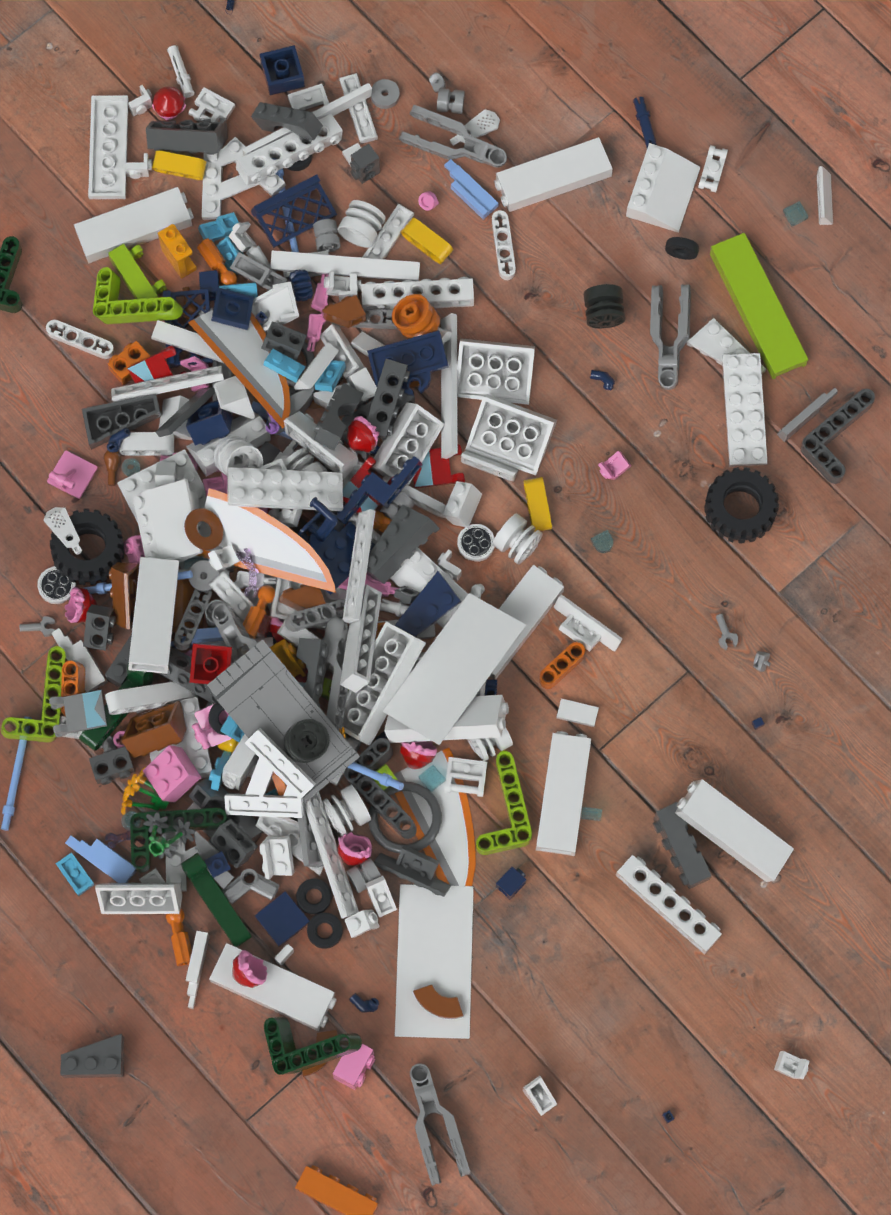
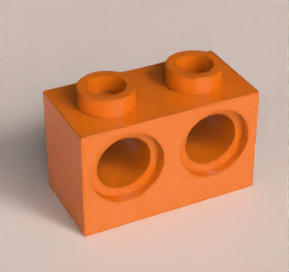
M135 341L126 345L119 355L112 356L107 363L108 368L124 386L133 379L127 367L150 357V355ZM134 354H140V357L137 359L131 358ZM120 365L126 366L123 370L117 369Z

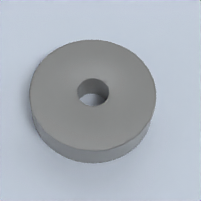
M382 79L373 84L371 100L375 106L381 109H389L398 103L400 92L395 82ZM385 92H386V93H388V95H387V96H383L382 93H385Z
M206 560L193 564L190 568L193 577L189 578L191 585L201 592L213 590L208 584L220 572L216 571L210 562ZM203 573H207L206 579H201Z

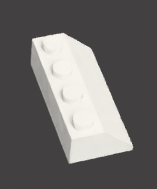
M406 402L393 424L391 436L387 435L386 440L383 441L373 458L376 460V464L372 469L383 477L385 475L393 477L397 473L400 474L404 469V463L409 458L412 459L413 456L422 463L443 428L444 423L418 404Z
M299 411L284 420L286 434L300 446L306 448L310 454L333 472L342 473L343 480L358 464L357 453L351 448L347 449L344 447L341 440L335 450L315 441L317 433L314 430L317 424L314 423V419L307 413L304 415Z
M255 412L254 419L241 415L232 420L230 433L226 437L212 439L204 445L198 444L195 446L193 442L186 446L206 477L218 471L214 462V453L218 444L225 438L231 436L241 437L255 448L271 440L270 433L266 431V424L261 416Z
M419 548L413 552L414 555L410 559H406L401 563L402 567L390 578L399 588L406 586L421 592L436 572L439 571L462 602L468 595L466 591ZM461 603L436 622L444 628Z
M101 883L95 886L101 914H180L182 902L180 883Z

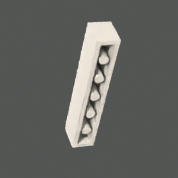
M367 584L364 586L360 620L349 623L340 685L355 693L370 681L382 592Z

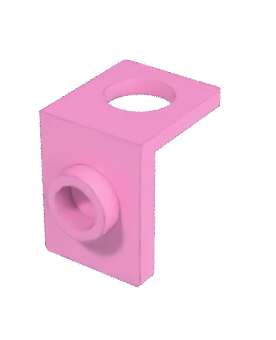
M195 356L180 361V364L191 370V372L208 368L207 363ZM190 362H196V363H198V364L191 365V364H188V363H190ZM209 383L193 386L191 390L196 392L209 387Z

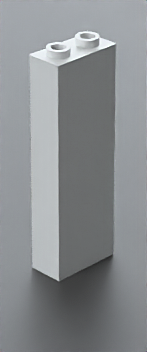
M598 137L497 172L494 184L496 190L502 194L501 201L503 206H507L508 211L511 212L612 177L613 168Z
M176 187L74 224L88 264L108 257V252L122 244L127 249H130L138 244L141 245L158 239V232L171 224H174L178 231L191 227V219L194 217L191 209L186 208L185 203H187L184 192L180 193L179 188Z
M153 556L140 557L128 670L168 674L179 571L178 560L172 558L157 559Z
M533 565L499 608V610L521 621L526 626L489 676L493 680L498 678L555 604L558 597L564 592L563 583L555 577L551 578L547 575V571L540 566L537 568Z
M245 734L225 764L222 774L224 785L230 789L235 788L238 791L259 759L245 744L249 739Z
M503 695L475 696L444 740L501 737L502 731L506 727L505 717L509 712L508 703H505ZM388 715L384 731L390 743L431 741Z
M557 731V733L552 734L536 846L537 851L575 856L591 738H587V735L576 734V736H571L563 731Z
M703 779L691 782L687 788L688 793L685 798L682 797L677 803L678 808L675 814L765 882L774 881L794 848Z
M226 943L209 978L211 983L316 1031H319L320 1027H325L328 1020L326 1014L329 1009H333L337 1001L334 998L335 992L263 960V965L267 967L266 981L254 988L242 986L232 976L233 959L242 950Z

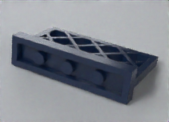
M317 174L252 208V215L259 221L273 248L312 229L313 224L317 222V217L323 220L337 216L335 209L319 183L321 180ZM315 189L321 195L319 201L309 198L311 192ZM296 199L306 200L304 209L294 206ZM308 201L318 204L316 213L306 210ZM320 206L327 207L331 214L327 216L320 215ZM280 207L290 208L288 217L278 214ZM292 210L302 212L300 221L290 218ZM305 213L315 216L312 224L303 222ZM266 214L274 216L273 224L265 223L262 216ZM277 218L287 220L285 229L275 226ZM289 221L299 224L298 231L292 232L287 230ZM273 230L283 232L281 240L275 241L272 236Z
M209 289L180 292L163 291V297H171L176 302V297L184 296L188 299V302L182 308L183 313L189 317V320L183 326L178 323V319L165 320V323L185 329L189 325L188 322L193 320L200 311L204 313L209 312ZM205 294V301L201 306L193 301L198 295ZM191 303L198 307L192 316L184 311ZM174 347L176 355L167 358V364L170 368L182 366L180 364V353L183 349ZM190 352L192 355L189 358L194 356L199 358L195 353ZM199 358L205 363H213L212 359ZM190 362V363H188V364L193 365V364H198V363H196V362Z

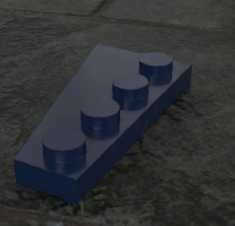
M437 571L394 626L417 637L462 601L442 574Z

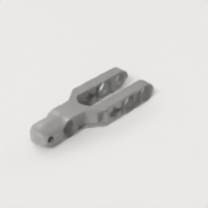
M413 105L410 111L412 117L463 136L465 139L464 147L453 149L435 141L429 142L420 138L419 135L414 136L402 131L399 138L400 141L447 160L467 157L497 168L504 166L507 162V155L503 149L470 136L461 122Z
M690 284L681 285L678 337L674 341V346L671 347L665 346L662 342L663 287L662 285H652L650 335L653 342L659 348L658 380L660 386L665 390L674 389L678 383L680 351L690 336Z
M220 603L213 609L212 618L226 646L232 647V665L240 658V651L245 645L251 649L260 641L249 637L243 624L229 605Z
M334 617L328 621L325 637L322 640L329 649L324 664L326 670L330 664L334 666L327 718L339 730L343 724L348 689L340 685L348 626L341 618Z
M416 1064L410 1070L411 1082L420 1109L415 1131L431 1185L441 1183L424 1124L425 1118L432 1113L443 1116L460 1176L470 1175V1169L454 1115L439 1104L428 1067L425 1064Z

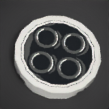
M471 524L469 528L465 527L458 536L457 547L460 554L465 559L474 562L486 560L492 555L495 548L493 546V532L481 524Z
M54 566L41 573L37 587L40 595L46 602L62 604L70 599V591L76 587V582L69 581L67 576L64 578L60 574V570H57Z

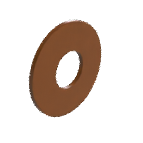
M199 508L187 515L184 523L185 533L194 546L202 550H211L221 543L223 539V526L213 512ZM199 522H206L210 526V536L203 537L198 533L197 524Z

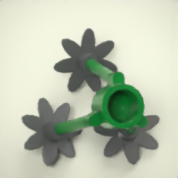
M156 812L154 817L150 814L146 815L148 820L144 821L143 825L150 826L149 832H152L149 837L151 841L149 851L154 857L159 855V859H162L166 854L168 858H172L171 851H176L177 847L171 844L180 837L184 844L187 842V839L194 841L191 834H194L196 831L189 829L190 822H186L184 825V822L179 819V825L173 826L178 832L173 838L167 840L165 834L156 837V832L161 834L162 828H169L168 824L164 823L168 817L160 818L159 812Z

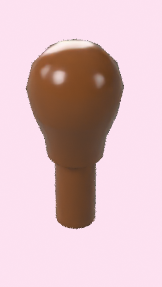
M183 287L182 290L190 291V287ZM184 297L183 304L185 305L188 302V299L186 297ZM191 303L184 311L192 316L198 308ZM182 313L184 318L189 320V317Z
M107 450L104 453L109 486H115L116 471L121 458L118 451L109 452Z

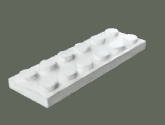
M128 95L91 96L89 199H126L127 175L125 162H127Z
M760 353L722 355L729 467L767 465Z
M228 467L227 469L228 506L316 510L314 507H310V502L314 497H317L330 511L343 510V479L340 472Z

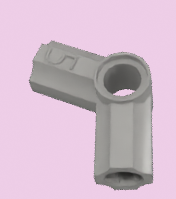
M246 869L221 891L231 904L235 903L250 890L272 901L280 885L266 879L253 869ZM253 875L255 880L252 883H246L244 881L245 877Z

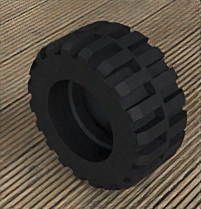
M739 467L733 468L732 472L726 470L722 473V476L718 475L708 489L704 506L707 523H711L710 528L713 531L717 530L719 532L718 536L722 539L724 536L728 537V541L732 543L734 540H738V543L742 544L745 543V540L753 542L756 540V537L762 538L766 531L771 529L779 508L778 493H775L776 488L774 484L768 483L769 478L766 475L761 477L759 471L751 472L750 468L744 467V470H739ZM733 492H746L757 500L759 512L750 519L735 518L724 507L725 497Z
M84 509V512L80 513L78 510L73 511V515L69 517L78 536L84 534L97 535L104 540L105 549L94 559L80 560L72 556L69 548H66L52 532L50 549L54 565L57 570H60V574L64 578L67 576L69 581L73 583L76 580L79 581V585H86V582L95 585L98 580L104 582L107 580L106 576L109 575L111 567L117 562L122 563L121 559H124V543L121 530L118 529V524L115 520L111 521L110 516L106 513L102 516L99 510L90 512V509ZM69 536L66 540L71 541L73 537Z

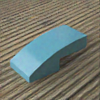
M233 212L218 216L216 221L199 225L198 230L203 240L209 238L214 242L229 236L233 231V226L239 223Z

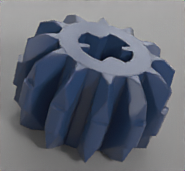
M306 270L291 272L289 280L292 284L295 300L298 302L312 299L313 288L309 273Z

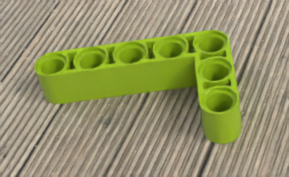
M108 267L100 269L97 274L93 314L105 324L175 320L183 313L182 306L171 297L118 300L120 277Z
M54 646L49 650L47 656L41 720L8 717L2 722L1 733L5 738L38 742H52L56 739L55 733L48 736L44 733V729L51 728L53 730L55 725H59L61 708H51L49 702L51 697L48 696V692L53 690L57 692V697H61L62 666L65 663L66 657L63 648ZM57 653L61 656V659L53 660L51 655ZM51 672H57L59 674V678L52 679L49 674ZM52 709L56 715L50 717L46 714V710ZM12 724L15 730L9 732L5 729V726ZM31 726L35 732L32 734L26 733L24 728Z
M501 751L497 755L496 767L511 828L480 835L476 840V849L481 855L524 847L532 839V831L514 757L508 751ZM501 758H508L510 763L502 765L499 761ZM511 776L515 781L508 784L504 781V778ZM510 795H517L519 800L513 803L508 798ZM516 813H520L524 819L516 821L513 816ZM520 832H525L528 834V838L521 840L517 835ZM505 836L509 839V842L501 844L498 839ZM481 841H488L490 847L483 849L479 844Z

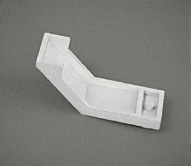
M291 281L274 284L271 290L253 299L251 312L256 317L262 311L268 317V321L261 325L266 334L272 321L285 325L299 317ZM200 311L199 316H201V315H203V314H205V313L202 312V311Z

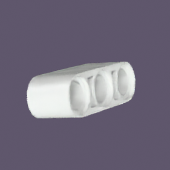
M130 432V436L122 441L119 453L125 456L173 455L174 434L159 437L156 432Z

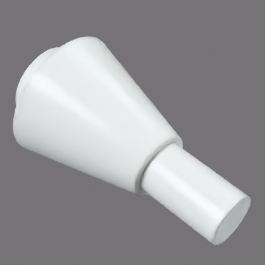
M253 245L246 252L247 257L270 269L271 265L268 263L269 261L260 246L255 247Z

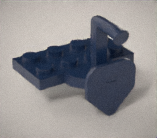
M314 497L310 502V507H314L319 512L299 531L298 535L323 560L329 569L336 590L349 577L356 526L349 522L340 532L335 530L334 527L338 523L337 517L317 497ZM323 515L326 520L318 527L315 523ZM372 541L370 546V552L375 546V544Z

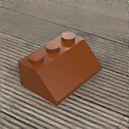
M117 562L109 570V579L112 580L110 597L113 598V616H116L115 624L125 629H131L134 619L139 563Z
M189 579L177 580L171 639L175 637L195 590ZM202 592L199 596L200 601H202L204 592ZM191 607L192 612H201V609L199 607ZM204 615L198 629L204 628ZM190 621L184 623L187 628L195 627Z
M176 701L130 719L121 741L133 758L146 756L155 750L160 751L172 744L177 745L183 740L187 729L181 702Z

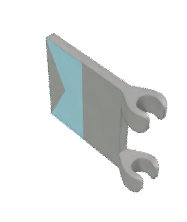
M102 690L66 697H51L49 699L52 709H58L63 706L65 708L67 725H55L53 727L56 737L107 726Z

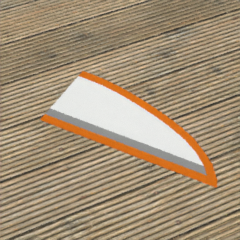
M213 310L188 322L283 429L285 427L284 420L290 414L289 386L286 377L263 365L270 352L261 349L266 333L254 314L251 312L248 330L211 321Z
M208 489L204 509L213 512L221 521L223 539L216 548L203 550L202 553L196 556L210 559L208 553L232 544L240 559L233 566L336 593L335 584L329 569L303 538L259 508L228 506L226 493ZM202 521L199 534L203 537L210 536L211 528L206 522Z
M448 747L436 753L434 760L421 769L407 767L394 775L399 782H413L424 786L436 797L440 804L442 823L439 833L434 841L423 849L427 856L440 861L435 872L437 878L451 886H472L476 867L473 823L467 793L444 792L449 757L454 758ZM452 778V784L464 785L462 779ZM410 791L396 792L395 795L402 809L412 818L416 826L417 832L415 835L417 839H422L429 831L432 823V812L429 804L417 793Z

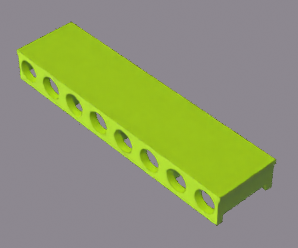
M742 233L711 246L710 256L772 380L776 376L806 366L809 359L746 234Z

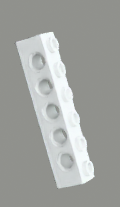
M329 114L319 119L323 127L315 140L301 138L292 132L237 159L236 170L247 186L252 183L256 184L262 178L268 175L272 176L283 168H289L295 162L303 161L309 155L319 153L330 145L338 144L342 139L343 130L333 115Z
M468 277L452 280L441 278L433 281L431 279H423L414 282L412 280H404L402 282L385 281L384 283L367 282L361 284L363 309L394 310V307L401 299L412 295L416 291L421 292V295L434 308L474 306L473 278L469 279ZM456 289L459 293L452 294L450 291ZM438 290L441 293L438 295L432 294V291ZM397 292L403 293V296L397 297L394 294ZM379 293H383L385 295L382 298L376 297V295Z
M632 855L617 871L616 876L705 955L722 935L719 932L721 929L715 923H709L705 919L704 913L699 909L694 910L686 897L677 895L675 893L676 889L668 882L665 884L655 870L652 869L650 871L645 866L646 863L643 859ZM643 873L646 879L638 881L635 878V874ZM651 886H657V887H659L660 893H659V894H653V893H651V892H650V887H651ZM672 899L675 902V906L667 907L664 901ZM687 912L690 919L684 921L680 918L679 914ZM701 925L704 927L705 932L698 934L695 932L694 927Z

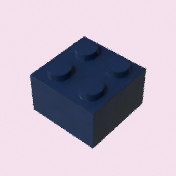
M295 45L260 54L261 67L270 96L305 87L304 75Z
M217 400L201 406L187 419L186 427L195 446L198 444L204 445L212 439L226 437L230 433L233 417L230 411L220 408Z

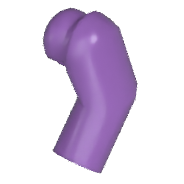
M267 412L271 421L269 425H266V431L270 434H276L281 426Z

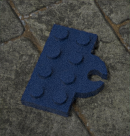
M439 330L367 350L376 387L378 386L386 359L408 365L407 371H410L408 381L403 382L402 389H405L404 394L414 396L413 390L410 389L411 382L418 381L420 383L418 389L420 393H423L429 387L432 380L431 372L449 368ZM396 378L388 380V384L395 383L397 385L399 382Z

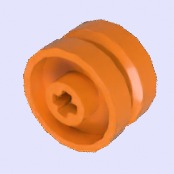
M412 294L401 299L394 307L392 321L397 329L401 331L402 335L406 339L437 331L440 324V316L424 296Z

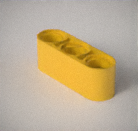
M156 151L152 170L179 177L203 180L207 161L191 156Z
M412 218L400 231L406 240L438 264H442L453 251L452 246L416 218Z
M543 477L523 480L531 525L535 527V531L551 530L552 523Z

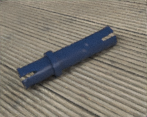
M639 97L640 104L637 98L633 99V103L637 112L636 119L640 122L647 149L649 143L657 145L649 119L651 115L647 111L644 97Z

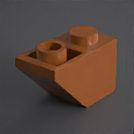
M357 295L353 297L347 296L341 302L328 304L322 309L324 320L347 328L366 321V314Z
M305 584L300 585L301 588L295 590L293 588L284 590L279 598L280 603L297 611L326 604L320 588Z

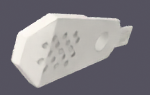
M484 109L465 124L464 127L470 133V136L478 138L497 130L500 119L495 112ZM458 134L450 139L453 146L460 141L465 143L464 137Z
M55 507L47 511L44 517L46 525L66 548H72L76 555L82 552L79 546L80 538L66 509ZM72 536L73 539L68 541L66 540L67 537Z

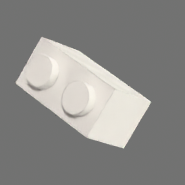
M456 481L442 515L453 525L469 528L482 493L473 484Z

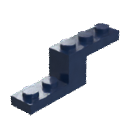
M415 456L412 459L409 458L404 463V469L400 474L397 473L392 478L391 485L387 484L373 472L370 475H366L361 482L360 488L351 493L350 500L346 505L343 504V510L338 511L336 517L346 525L369 495L387 509L423 464Z

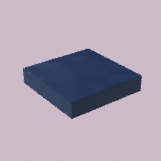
M217 288L211 321L248 330L254 297Z
M286 891L255 915V918L278 947L282 946L309 923L308 918Z

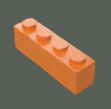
M314 1165L311 1168L305 1167L295 1186V1189L343 1215H374L379 1206L375 1202L377 1198L367 1193L365 1196L357 1193L358 1188L350 1184L347 1187L340 1184L341 1180L331 1174L329 1177L321 1174L323 1170Z

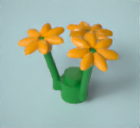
M146 767L140 771L138 776L133 774L132 779H128V786L125 787L122 797V815H125L126 807L136 806L158 811L159 808L165 810L169 802L162 801L152 784L143 776V770ZM139 782L142 785H147L148 787L155 790L154 793L140 787V785L137 783ZM135 791H140L151 796L150 802L153 804L132 802V800L127 798L130 795L134 796Z

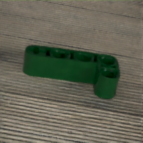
M14 236L5 238L0 249V279H5L0 283V310L10 313H17L22 309L19 294L9 290L22 253L19 240ZM5 262H10V265L2 266ZM11 300H17L15 304H9Z

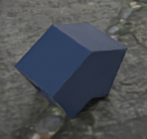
M486 680L485 696L497 695V680Z

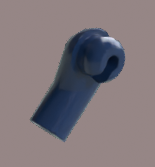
M591 370L590 379L601 380L604 383L603 388L605 390L613 389L615 381L609 373Z
M124 428L112 435L107 444V450L109 452H117L122 441L130 436V431Z
M356 993L349 999L362 1013L374 1012L379 1006V1001L376 998L362 1000Z

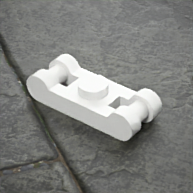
M710 145L698 188L711 189V192L716 193L728 149L723 148L720 150L716 149V146ZM713 155L720 157V160H714ZM708 178V179H711V180H714V181H713V182H710V181H706V179Z

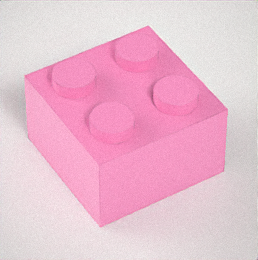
M171 745L143 770L161 800L174 803L201 778L183 748Z
M362 1044L358 1051L342 1056L333 1072V1078L353 1090L357 1086L361 1087L366 1078L364 1074L366 1069L370 1070L375 1062L373 1049Z

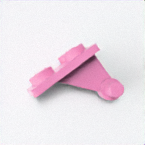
M64 451L54 470L50 472L47 482L80 499L98 467L68 451Z
M214 704L196 711L194 715L198 722L191 726L194 729V736L197 742L202 744L204 750L208 749L210 745L213 747L232 739L227 735L215 732L210 726L208 717L210 709ZM225 710L219 715L221 724H224L229 716Z

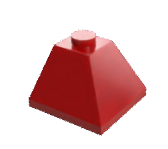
M193 644L189 683L209 684L231 665L232 647Z

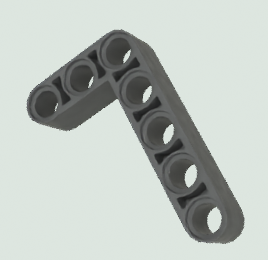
M863 389L803 439L800 448L802 454L832 484H838L842 481L845 467L826 445L872 407L875 394L870 389ZM866 397L870 402H864L861 398ZM847 409H854L856 413L851 414ZM839 420L842 425L838 426L833 421ZM820 432H826L828 437H822ZM811 443L815 448L810 449L806 444ZM825 457L827 462H821L818 458ZM836 470L840 475L834 476L831 471Z
M385 738L377 739L354 762L376 771L393 756L390 742ZM382 747H387L386 751L379 752ZM368 760H373L372 764L365 765ZM347 767L344 771L345 777L358 794L401 837L405 839L414 837L417 829L412 818L370 777L359 773L356 778H351L352 774L359 772ZM366 786H372L369 791H363ZM379 799H385L382 804H376ZM392 812H398L395 817H389ZM405 825H411L408 830H402Z

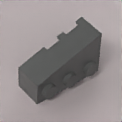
M119 1034L61 1054L60 1075L63 1078L123 1077L124 1036Z

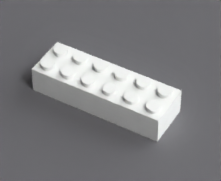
M387 621L385 622L375 641L369 683L357 693L351 690L347 693L342 727L345 728V733L363 743L372 744L387 716L383 710L408 677L426 642Z

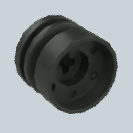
M603 284L590 287L584 291L585 307L588 308L586 310V321L589 327L598 329L612 328L625 321L624 306L621 305L623 303V294L620 286Z
M304 719L287 730L284 737V748L292 760L299 763H309L320 758L327 751L330 736L321 722L314 719ZM306 737L309 744L304 747V743L301 740Z

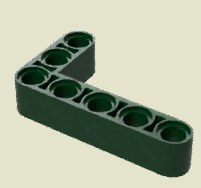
M128 663L127 680L118 690L152 685L153 672L128 670ZM106 703L104 708L107 726L84 730L79 740L92 750H98L128 713L110 715Z
M221 808L158 811L160 818L168 817L164 823L168 824L169 828H162V833L178 832L173 828L176 825L174 821L178 817L184 818V825L186 822H190L189 829H194L195 831L216 830L220 825L228 821L226 812ZM156 812L136 813L130 819L131 861L135 870L140 873L148 871L151 867L149 837L152 832H149L150 826L143 825L138 828L135 826V823L140 819L147 821L146 815L150 814L154 817ZM216 815L224 817L221 822H215L213 818ZM202 816L204 820L202 823L196 824L194 823L195 817ZM138 839L146 840L142 847L135 845ZM140 858L146 859V863L143 866H137L136 862Z
M196 853L182 862L181 867L233 946L237 948L252 938L208 872V868L200 855Z
M268 1018L264 1022V1032L273 1069L279 1075L295 1074L358 1051L362 1045L361 1037L358 1034L349 1033L339 1034L296 1050L290 1023L287 1018Z

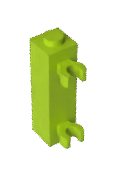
M122 244L108 252L111 263L135 299L158 298L157 294L167 290L166 284L162 279L151 286L134 260L144 255L143 249L139 244L130 251Z

